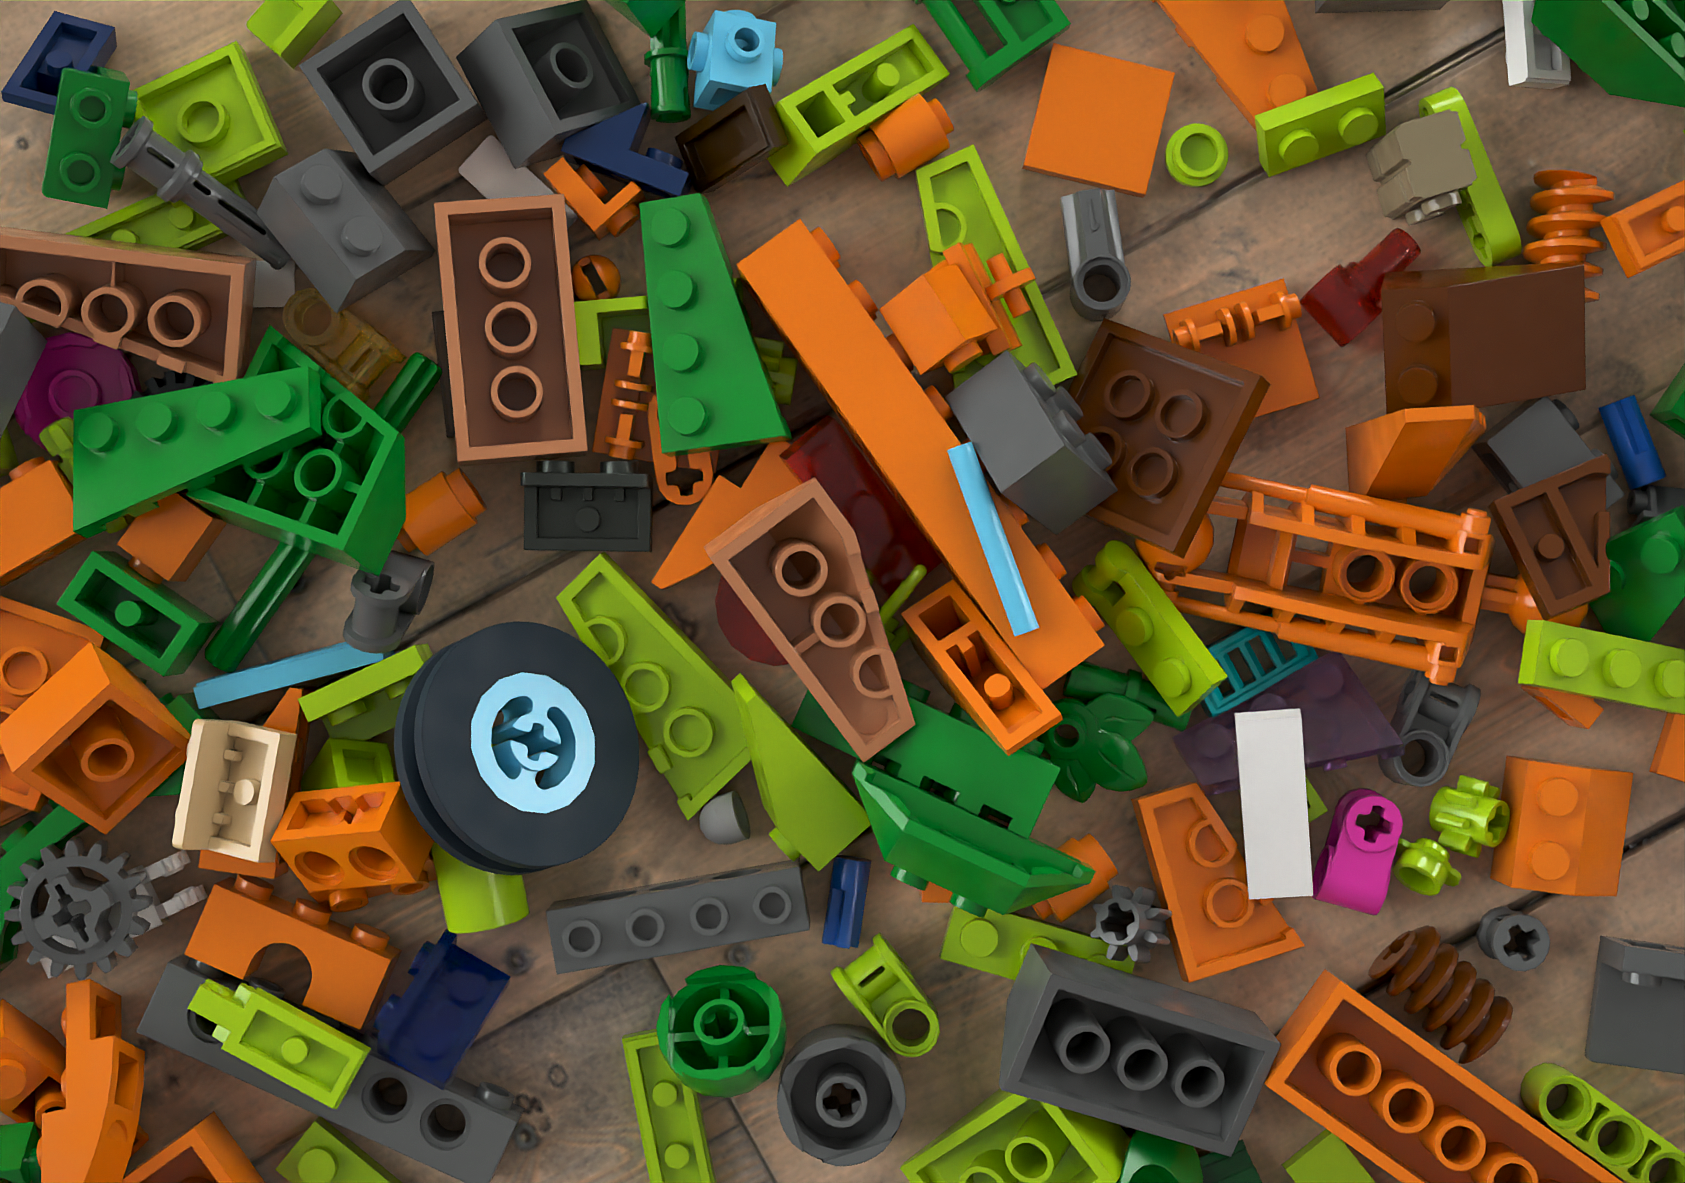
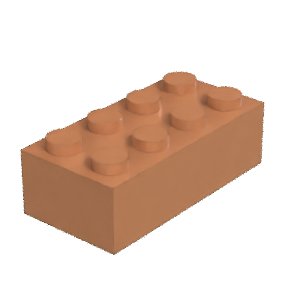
M564 194L434 203L459 467L586 456L588 447Z

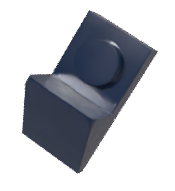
M54 11L1 91L3 101L54 115L61 71L68 67L96 73L97 66L105 67L117 47L115 27Z
M648 103L637 105L565 138L561 148V152L567 162L579 167L585 164L590 171L626 185L634 180L642 191L662 199L688 195L693 184L690 174L681 170L683 161L678 157L651 147L648 148L645 156L638 153L651 119Z

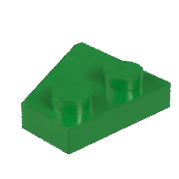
M1683 504L1608 539L1606 543V556L1610 561V592L1604 597L1588 603L1605 633L1650 642L1685 598V507Z

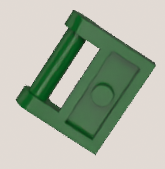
M913 0L916 5L924 4L970 71L966 78L976 92H980L993 84L1007 71L1067 31L1071 25L1055 0H973L1004 45L1003 48L989 56L951 0Z

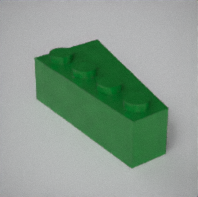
M901 678L915 725L866 762L870 764L873 761L885 766V771L917 787L929 791L931 788L943 793L942 796L953 802L954 805L977 816L989 817L990 814L1009 824L1007 830L1029 839L1061 769L1050 759L1041 755L1046 744L1034 739L1010 756H1007L959 704L954 702L950 713L926 703L931 691ZM807 689L791 727L860 759Z

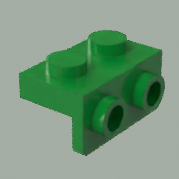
M97 66L96 73L68 67L61 71L41 187L45 197L108 209L111 190H121L125 167L119 169L110 163V160L120 143L122 128L130 129L133 126L138 96L137 91L129 90L130 81L124 72Z

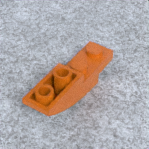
M91 979L66 984V1008H64L61 1016L62 1031L66 1038V1069L61 1076V1090L66 1101V1109L42 1114V1137L38 1141L36 1150L38 1164L41 1168V1183H122L139 1122L144 1086L145 1051L122 1040L121 995Z

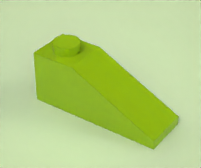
M912 24L779 100L775 105V109L789 145L766 159L788 187L845 152L857 143V137L869 131L871 124L917 93L921 96L925 95L943 82L950 73L917 27Z
M739 673L731 683L762 804L776 826L769 832V835L793 862L803 855L819 872L871 825L865 807L855 793L742 673Z

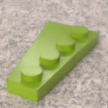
M974 144L916 170L915 176L932 268L946 259L942 251L959 242L963 245L973 243L992 284L996 283L986 261L995 255L1004 254L1013 274L1029 268ZM1036 281L1021 288L1031 310L1015 319L1004 298H1001L1000 300L1022 343V346L1009 353L1025 367L1035 362L1048 376L1054 386L1075 377L1077 372ZM990 353L978 357L960 370L951 373L954 389L999 355L993 356Z
M602 552L556 599L582 643L601 658L621 685L629 701L636 728L649 748L647 753L660 775H665L678 797L677 804L686 819L689 820L751 761L733 686L725 674L606 552Z

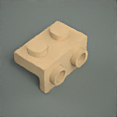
M196 719L192 725L191 737L186 751L187 759L179 804L175 813L172 846L182 850H211L257 863L275 862L277 850L270 840L283 816L297 734L241 721Z

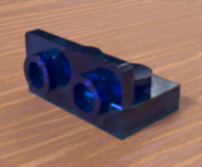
M448 929L444 931L436 945L430 941H426L408 971V974L414 977L413 981L402 998L394 993L388 998L373 1025L374 1028L380 1031L378 1034L377 1053L441 1090H444L509 986L511 976L458 947V935L449 932Z

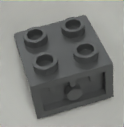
M1600 935L1585 1046V1057L1588 1060L1596 1063L1685 1075V947Z

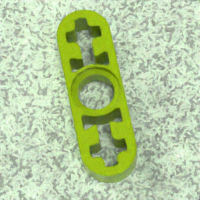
M1448 87L1420 99L1418 105L1420 118L1448 109L1458 112L1466 141L1461 144V148L1469 149L1477 178L1472 182L1471 186L1459 192L1462 204L1456 206V209L1476 256L1485 267H1492L1519 256L1522 250L1519 231L1463 97L1456 88Z

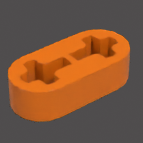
M655 394L648 406V424L655 476L659 491L667 500L677 505L697 503L706 496L713 485L714 469L711 451L688 454L690 467L702 469L703 480L693 484L692 494H682L680 485L669 484L667 479L668 473L677 470L678 460L677 456L669 457L662 453L657 394Z

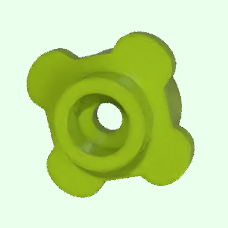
M1399 838L1395 855L1399 856L1393 867V873L1401 884L1416 893L1428 896L1437 895L1444 884L1452 887L1459 884L1462 876L1459 871L1450 865V854L1445 847L1427 838H1419L1414 843Z

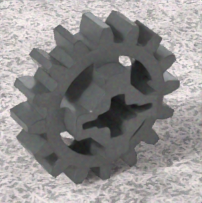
M73 837L67 841L64 855L54 843L40 850L44 865L30 858L19 867L29 881H16L9 885L7 889L8 894L20 900L19 905L10 908L4 913L5 920L21 922L22 930L10 939L12 944L18 945L29 941L34 949L31 951L27 962L32 966L44 957L52 960L50 976L56 978L65 971L68 965H74V972L78 980H85L92 973L93 962H96L105 974L112 971L117 966V958L114 951L128 958L138 948L129 934L143 935L149 930L151 923L137 916V913L152 905L153 897L137 895L135 889L147 877L145 872H135L128 875L124 867L127 865L131 855L125 851L113 860L106 856L108 841L103 839L96 842L89 852L85 851L81 837ZM81 867L92 869L102 874L108 880L100 881L85 876ZM47 880L48 884L45 885V888L50 897L45 912L39 914L38 898L42 886ZM87 900L91 906V911L86 915L80 913L72 916L67 906L73 901L82 902ZM120 902L121 916L119 925L113 936H111L110 931L113 928L108 921L112 906ZM56 935L72 940L77 948L63 945L52 936Z

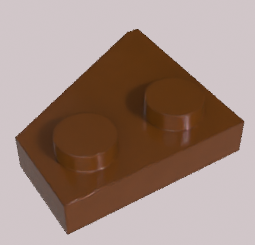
M1607 453L1493 500L1488 506L1519 572L1545 621L1598 600L1610 592V561L1606 556V543L1610 538V512H1606V477L1611 473V461Z

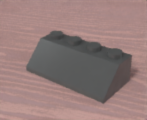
M1031 943L1007 999L999 1086L1001 1090L1231 1157L1281 1043L1253 1011Z

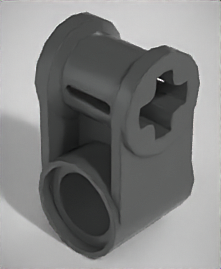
M391 550L379 577L358 570L353 575L350 591L355 597V604L345 621L343 630L345 641L353 648L362 652L377 654L395 650L400 645V641L414 617L421 613L426 603L434 575V562Z
M1412 669L1399 695L1397 709L1379 746L1377 757L1380 769L1391 781L1403 785L1424 787L1438 782L1447 772L1462 734L1476 713L1481 689L1472 684H1468L1464 688L1455 683H1448L1447 686L1433 684L1429 682V678L1424 676L1425 672ZM1430 696H1432V697H1434V698H1436V699H1439V700L1445 702L1446 704H1444V703H1442V702H1440V701H1438V700H1435V699L1431 698ZM1415 740L1422 746L1425 760L1422 768L1411 775L1403 767L1401 755L1404 747L1409 742Z

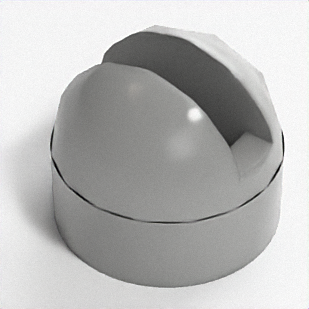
M736 791L718 795L710 799V802L703 807L699 817L700 829L710 841L716 844L727 845L750 838L748 815L742 799Z

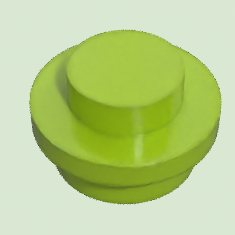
M1194 123L1178 129L1169 139L1165 149V164L1168 172L1177 182L1188 187L1198 188L1213 183L1224 172L1228 162V147L1223 136L1216 129L1205 124Z

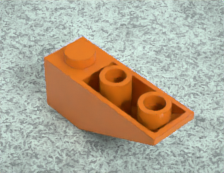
M2 998L0 1000V1111L17 1123L34 1122L41 1138L42 1114L66 1109V1101L61 1090V1076L66 1069V1048L50 1032ZM139 1124L130 1158L149 1140V1135Z

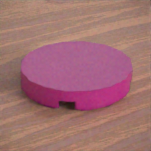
M74 332L46 338L48 342L14 410L16 422L24 433L29 435L41 448L48 451L40 441L39 434L52 422L67 416L73 419L74 410L129 400L135 391L142 392L137 370L121 349L116 350L93 341V338Z

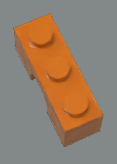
M238 874L237 879L230 876L215 883L184 955L243 980L258 970L270 944L286 943L293 945L307 957L312 971L311 984L303 1000V1006L358 1030H361L373 1019L402 950L388 944L390 940L389 935L369 925L355 923L353 929L330 920L332 911L316 902L297 898L295 904L272 895L274 886L255 876Z

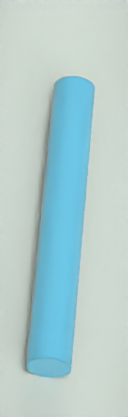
M972 441L947 450L1014 636L1039 628Z

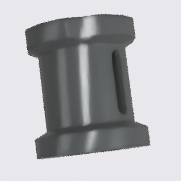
M1505 906L1490 909L1484 914L1476 933L1479 947L1485 955L1492 959H1497L1502 965L1514 971L1525 972L1535 969L1544 962L1549 953L1550 938L1547 929L1541 921ZM1512 926L1522 930L1514 937L1517 944L1514 950L1504 946L1511 940L1508 930Z

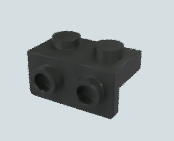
M544 460L536 461V472H520V485L524 486V550L652 552L653 477L649 474H638V462L604 461L600 462V473H575V462Z

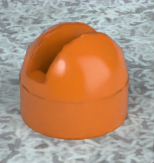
M597 254L585 256L577 261L571 270L573 293L580 301L616 298L620 292L622 283L620 272L616 265L605 256ZM590 264L594 265L607 290L598 295L594 292L589 278L583 272V269Z

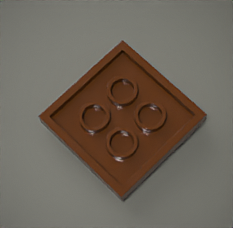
M1104 318L1067 392L1083 413V417L1076 423L1084 436L1089 432L1092 433L1109 454L1113 463L1105 470L1118 491L1083 516L1184 559L1271 384L1256 373Z

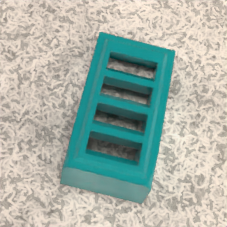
M1272 611L1265 615L1272 617ZM1244 626L1207 645L1206 648L1228 677L1226 679L1231 689L1221 694L1217 687L1200 702L1206 716L1215 718L1319 658L1316 651L1311 646L1290 642L1296 654L1285 660L1271 632ZM1256 636L1260 638L1274 665L1265 671L1249 643V640ZM1235 648L1240 652L1252 675V678L1245 682L1240 678L1228 655Z

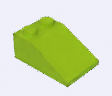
M1000 1088L905 1161L900 1169L911 1183H1116L1120 1178L1127 1147L1131 1139L1119 1124L1006 1092Z

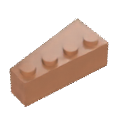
M0 226V302L16 306L24 316L56 328H66L93 338V341L116 350L119 348L156 361V364L179 373L186 372L214 384L243 378L248 369L257 258Z

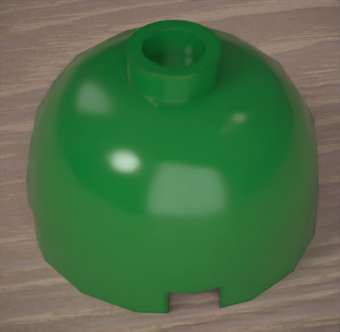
M717 965L698 970L685 978L687 986L679 990L673 999L669 994L662 1003L656 1024L659 1047L665 1061L685 1086L703 1096L731 1098L751 1092L770 1078L783 1059L787 1041V1027L777 993L771 986L769 987L765 982L759 980L755 972L740 966Z

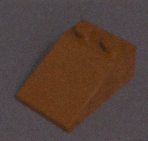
M1584 262L1385 273L1381 297L1386 415L1410 408L1465 405L1483 408L1586 390Z

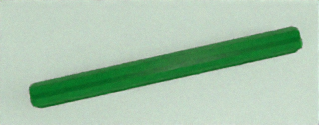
M416 352L412 354L373 411L401 434L442 376L441 368L422 353ZM280 542L205 648V659L224 672H234L316 554Z

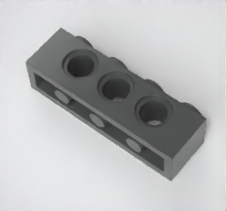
M800 858L794 862L787 860L554 901L546 910L557 975L810 930V914Z

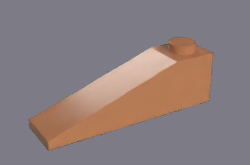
M815 477L755 508L704 546L711 561L863 763L915 725L895 657L890 649L879 614L876 597L864 567L855 531Z

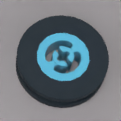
M520 621L499 623L486 627L444 647L429 658L414 675L401 700L394 732L395 763L399 782L411 811L423 829L442 849L463 863L482 871L502 875H523L582 858L598 848L613 834L623 820L635 793L639 772L638 732L629 701L621 685L608 666L594 651L570 634L551 626ZM501 710L504 714V721L502 724L492 728L497 713ZM545 770L541 782L537 786L535 776L539 771Z

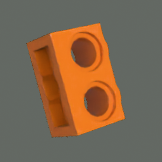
M397 781L294 792L270 842L308 892L416 883L434 840L416 819L404 796L401 784Z

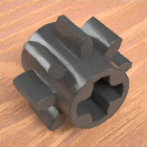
M1114 885L1112 886V899L1107 900L1103 904H1093L1092 908L1097 913L1096 929L1090 935L1091 938L1102 939L1110 944L1107 949L1106 958L1123 962L1129 955L1134 962L1147 964L1151 959L1150 949H1153L1158 944L1169 945L1170 940L1165 935V920L1172 916V911L1152 905L1156 895L1155 890L1139 886L1133 894L1129 887Z

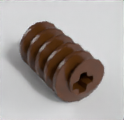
M1426 925L1413 931H1407L1397 937L1380 953L1370 967L1368 975L1372 979H1377L1389 971L1394 974L1386 988V993L1390 997H1395L1409 989L1412 993L1404 1005V1011L1409 1015L1427 1007L1430 1011L1422 1022V1028L1426 1032H1432L1445 1025L1447 1030L1440 1040V1046L1444 1050H1450L1463 1042L1466 1046L1459 1056L1458 1063L1466 1064L1476 1060L1491 1049L1506 1031L1513 1013L1510 1001L1506 997H1494L1495 989L1493 985L1486 979H1476L1477 971L1470 962H1458L1459 954L1452 944H1439L1441 936L1435 927Z

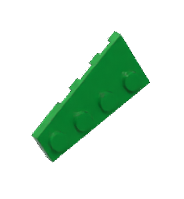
M701 193L639 203L662 453L673 457L792 440L786 419L782 417L773 393L775 388L767 365L762 362L751 331L753 326L746 306L742 304L732 277L734 273L708 199Z
M309 366L74 410L73 532L85 538H90L106 531V523L124 515L140 516L158 508V500L186 488L194 492L215 483L214 476L242 464L249 468L321 436L320 374Z

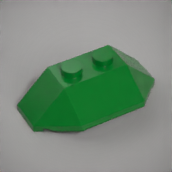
M1535 0L1531 22L1609 95L1685 108V0Z
M858 758L855 760L852 767L853 778L883 859L894 865L890 875L899 881L923 891L926 890L929 882H932L953 892L949 900L951 904L981 918L985 917L988 909L1001 915H1006L1091 883L1096 871L1088 863L1031 837L1029 839L1021 837L1007 830L1008 827L982 815L977 816L954 805L953 802L940 795L912 785L870 763H863Z

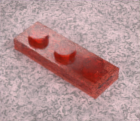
M826 415L779 455L800 485L814 477L817 479L855 531L864 567L887 597L893 594L917 565H924L927 569V575L942 562L834 418Z

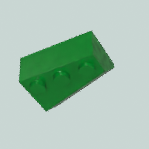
M269 324L243 378L309 366L320 374L322 435L249 468L240 464L214 476L215 483L194 492L188 490L186 496L226 523L379 577L406 519L405 437Z

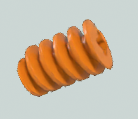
M1571 170L1538 171L1533 176L1534 184L1545 191L1535 193L1530 197V207L1542 216L1530 219L1526 224V231L1529 235L1540 241L1525 245L1522 252L1523 257L1533 264L1584 262V279L1602 276L1603 268L1586 261L1587 254L1607 250L1606 242L1590 236V230L1602 227L1600 220L1607 217L1593 210L1594 204L1612 201L1615 194L1597 186V177L1588 173ZM1585 287V303L1599 301L1600 294Z

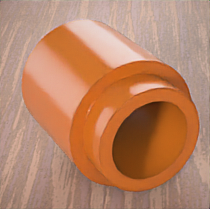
M917 93L871 124L869 131L857 137L856 141L870 168L877 178L883 182L892 175L900 179L948 150L950 144L946 135L953 132L954 127L945 109L936 98L926 102Z
M457 468L448 475L441 471L406 494V519L397 539L409 553L418 548L425 556H429L478 524L476 517L486 511L487 506L461 468Z
M1090 833L1078 841L1072 837L1056 849L1088 863L1096 871L1091 883L1031 905L1042 920L1053 915L1059 923L1064 922L1110 889L1107 882L1118 875L1112 860Z

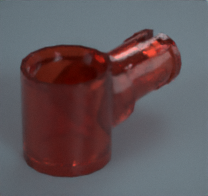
M1395 228L1358 263L1349 262L1345 267L1339 263L1299 300L1300 305L1342 348L1360 334L1382 312V307L1379 303L1382 301L1381 289L1385 273L1404 271L1421 254V249L1407 232L1400 228Z

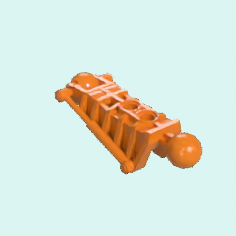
M1227 472L1220 486L1245 491L1246 493L1241 500L1221 496L1214 497L1184 559L1135 538V547L1140 559L1145 562L1144 566L1181 613L1275 633L1280 640L1425 672L1424 676L1429 678V682L1437 685L1447 686L1448 683L1454 682L1457 668L1462 666L1473 642L1480 609L1508 614L1512 624L1524 636L1527 620H1543L1520 573L1515 577L1489 573L1496 540L1492 534H1488L1491 517L1487 516L1486 511L1468 508L1467 512H1461V515L1313 484L1309 488ZM1264 496L1293 501V503L1288 506V509L1264 504ZM1314 511L1336 516L1335 518L1322 515H1316L1314 514ZM1209 514L1237 518L1226 573L1198 568L1208 558L1214 545V526ZM1365 522L1374 523V524H1379V525H1382V526H1375V525L1365 524ZM1301 535L1329 541L1326 552L1295 547L1297 536ZM1361 555L1373 556L1375 568L1372 575L1362 582L1352 583L1347 580V568L1355 558ZM1292 562L1322 567L1319 591L1287 585ZM1424 566L1435 567L1436 580L1433 586L1423 593H1411L1409 581L1412 574ZM1176 585L1224 593L1225 606L1178 596L1179 590L1175 589ZM1245 601L1271 607L1272 617L1244 611L1241 608ZM1588 604L1548 621L1580 627L1588 612ZM1298 613L1319 618L1320 623L1297 618L1294 615ZM1347 624L1367 628L1368 633L1346 629L1344 627ZM1396 635L1413 637L1416 639L1417 644L1394 638Z

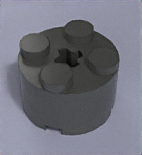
M830 1024L817 1028L803 1036L786 1054L780 1071L777 1108L780 1123L791 1143L803 1153L806 1152L822 1160L823 1163L834 1166L861 1164L883 1152L899 1129L906 1109L903 1074L893 1050L870 1028L852 1024ZM843 1083L846 1089H853L851 1091V1102L840 1104L837 1096H829L832 1093V1085Z

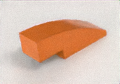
M778 441L767 445L741 488L718 475L651 583L660 589H668L714 566L704 546L755 508L805 483L818 466V461L790 443Z

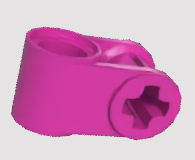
M1367 788L1350 790L1339 799L1335 807L1325 846L1319 855L1312 880L1313 899L1370 915H1377L1387 895L1391 866L1403 827L1400 810L1392 801ZM1373 811L1380 816L1377 826L1367 825L1363 829L1356 824L1358 814L1369 815Z

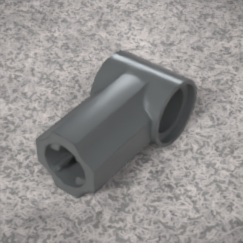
M1096 188L1077 191L1060 198L1071 279L1070 300L1073 308L1081 317L1090 321H1103L1104 318L1110 319L1120 311L1131 288V277L1124 261L1115 190ZM1093 275H1104L1114 283L1117 290L1116 296L1106 302H1097L1085 293L1083 281Z

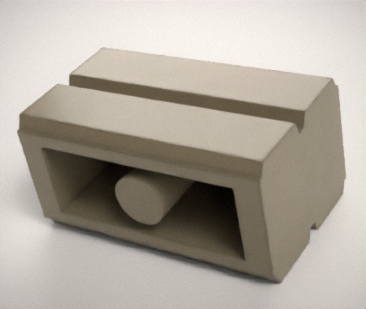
M1448 109L1399 124L1370 148L1371 150L1366 154L1373 180L1381 182L1382 185L1377 189V194L1384 217L1395 219L1405 216L1408 226L1442 216L1445 214V210L1462 204L1459 192L1471 186L1477 175L1469 149L1461 148V144L1466 141L1458 112Z

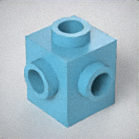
M715 10L703 32L695 31L689 45L687 68L688 70L696 71L693 107L714 111L747 88L766 84L771 94L772 87H775L779 81L783 64V51L780 48H775V22L757 19L753 14L743 10H728L725 12Z

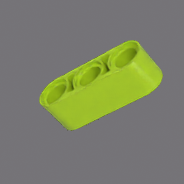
M1555 1063L1539 1064L1525 1074L1521 1083L1520 1093L1524 1106L1533 1115L1627 1183H1650L1649 1172L1652 1166L1658 1160L1668 1158L1669 1169L1666 1176L1655 1183H1685V1153L1587 1082ZM1567 1084L1568 1097L1566 1102L1558 1109L1548 1110L1546 1100L1550 1090L1557 1085ZM1617 1121L1619 1128L1616 1139L1609 1145L1599 1147L1598 1134L1601 1128L1606 1123Z

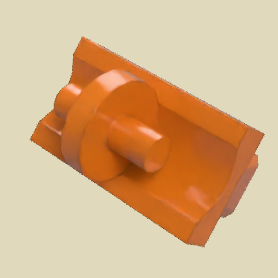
M959 242L942 251L946 259L928 272L957 264L998 328L978 343L983 351L979 357L990 353L993 356H997L1006 350L1011 352L1022 346L1000 299L1004 298L1014 319L1029 312L1031 309L1021 288L1036 280L1031 268H1025L1013 274L1004 254L995 255L986 261L996 283L992 284L973 243L963 245Z

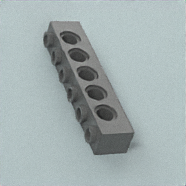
M184 953L167 963L137 1028V1033L464 1183L491 1182L525 1108L513 1103L515 1096L512 1093L488 1082H481L479 1087L456 1077L457 1069L441 1059L423 1056L420 1061L399 1051L400 1043L389 1035L371 1029L365 1030L364 1034L342 1025V1022L285 999L286 991L279 985L266 979L251 977L248 982L186 956ZM210 979L235 992L241 983L250 985L255 989L259 987L370 1047V1052L337 1110L222 1050L223 1043L212 1036L217 1024L188 1009L200 984ZM390 1077L403 1083L408 1094L407 1103L394 1105L387 1102L379 1091L380 1079ZM442 1104H451L459 1108L465 1117V1128L451 1131L442 1127L436 1118V1107Z

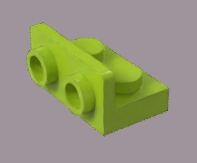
M428 643L414 645L299 698V704L308 723L322 719L331 738L360 741L369 740L395 728L398 710L404 693L417 671L433 656Z

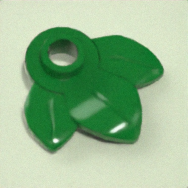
M1112 693L1102 694L1086 704L1070 698L1052 702L1061 713L1063 720L1037 738L1038 741L1046 744L1044 750L1051 755L1050 760L1061 768L1054 784L1062 793L1073 800L1084 803L1094 792L1096 784L1107 790L1118 792L1132 791L1147 784L1148 775L1144 761L1131 741L1146 730L1154 720V713L1149 708L1134 699ZM1063 724H1069L1077 729L1079 735L1073 739H1066L1057 733L1056 728Z

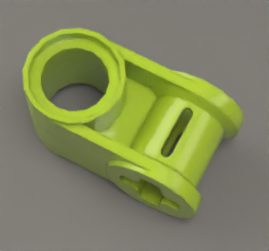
M878 933L872 938V947L845 968L836 966L830 973L859 1013L866 1016L894 1052L905 1057H919L929 1052L937 1042L940 1033L938 1011L930 998L915 981L914 975L888 940L881 933ZM883 966L882 969H880L877 973L871 976L868 980H866L863 983L861 982L872 972H874L877 968ZM906 1009L921 1011L930 1022L928 1030L917 1039L903 1038L893 1027L894 1018Z

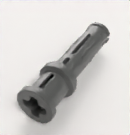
M142 116L133 124L116 147L110 163L119 169L127 166L158 188L157 196L165 202L171 201L176 203L179 200L225 234L231 236L268 262L273 269L280 270L286 265L291 256L256 214L258 210L248 201L239 197L203 171V162L199 160L200 156L192 150L183 152L156 133L153 130L154 123L145 116Z

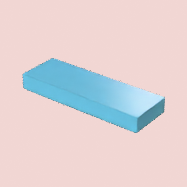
M342 642L236 670L232 673L213 676L196 683V687L193 690L198 708L202 709L377 663L395 653L394 650L377 654L362 652L353 648L347 642Z

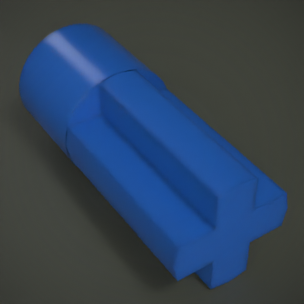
M1635 395L1598 408L1629 489L1632 490L1667 477Z
M837 855L834 858L822 936L823 944L835 945L839 948H858L871 860L849 855Z

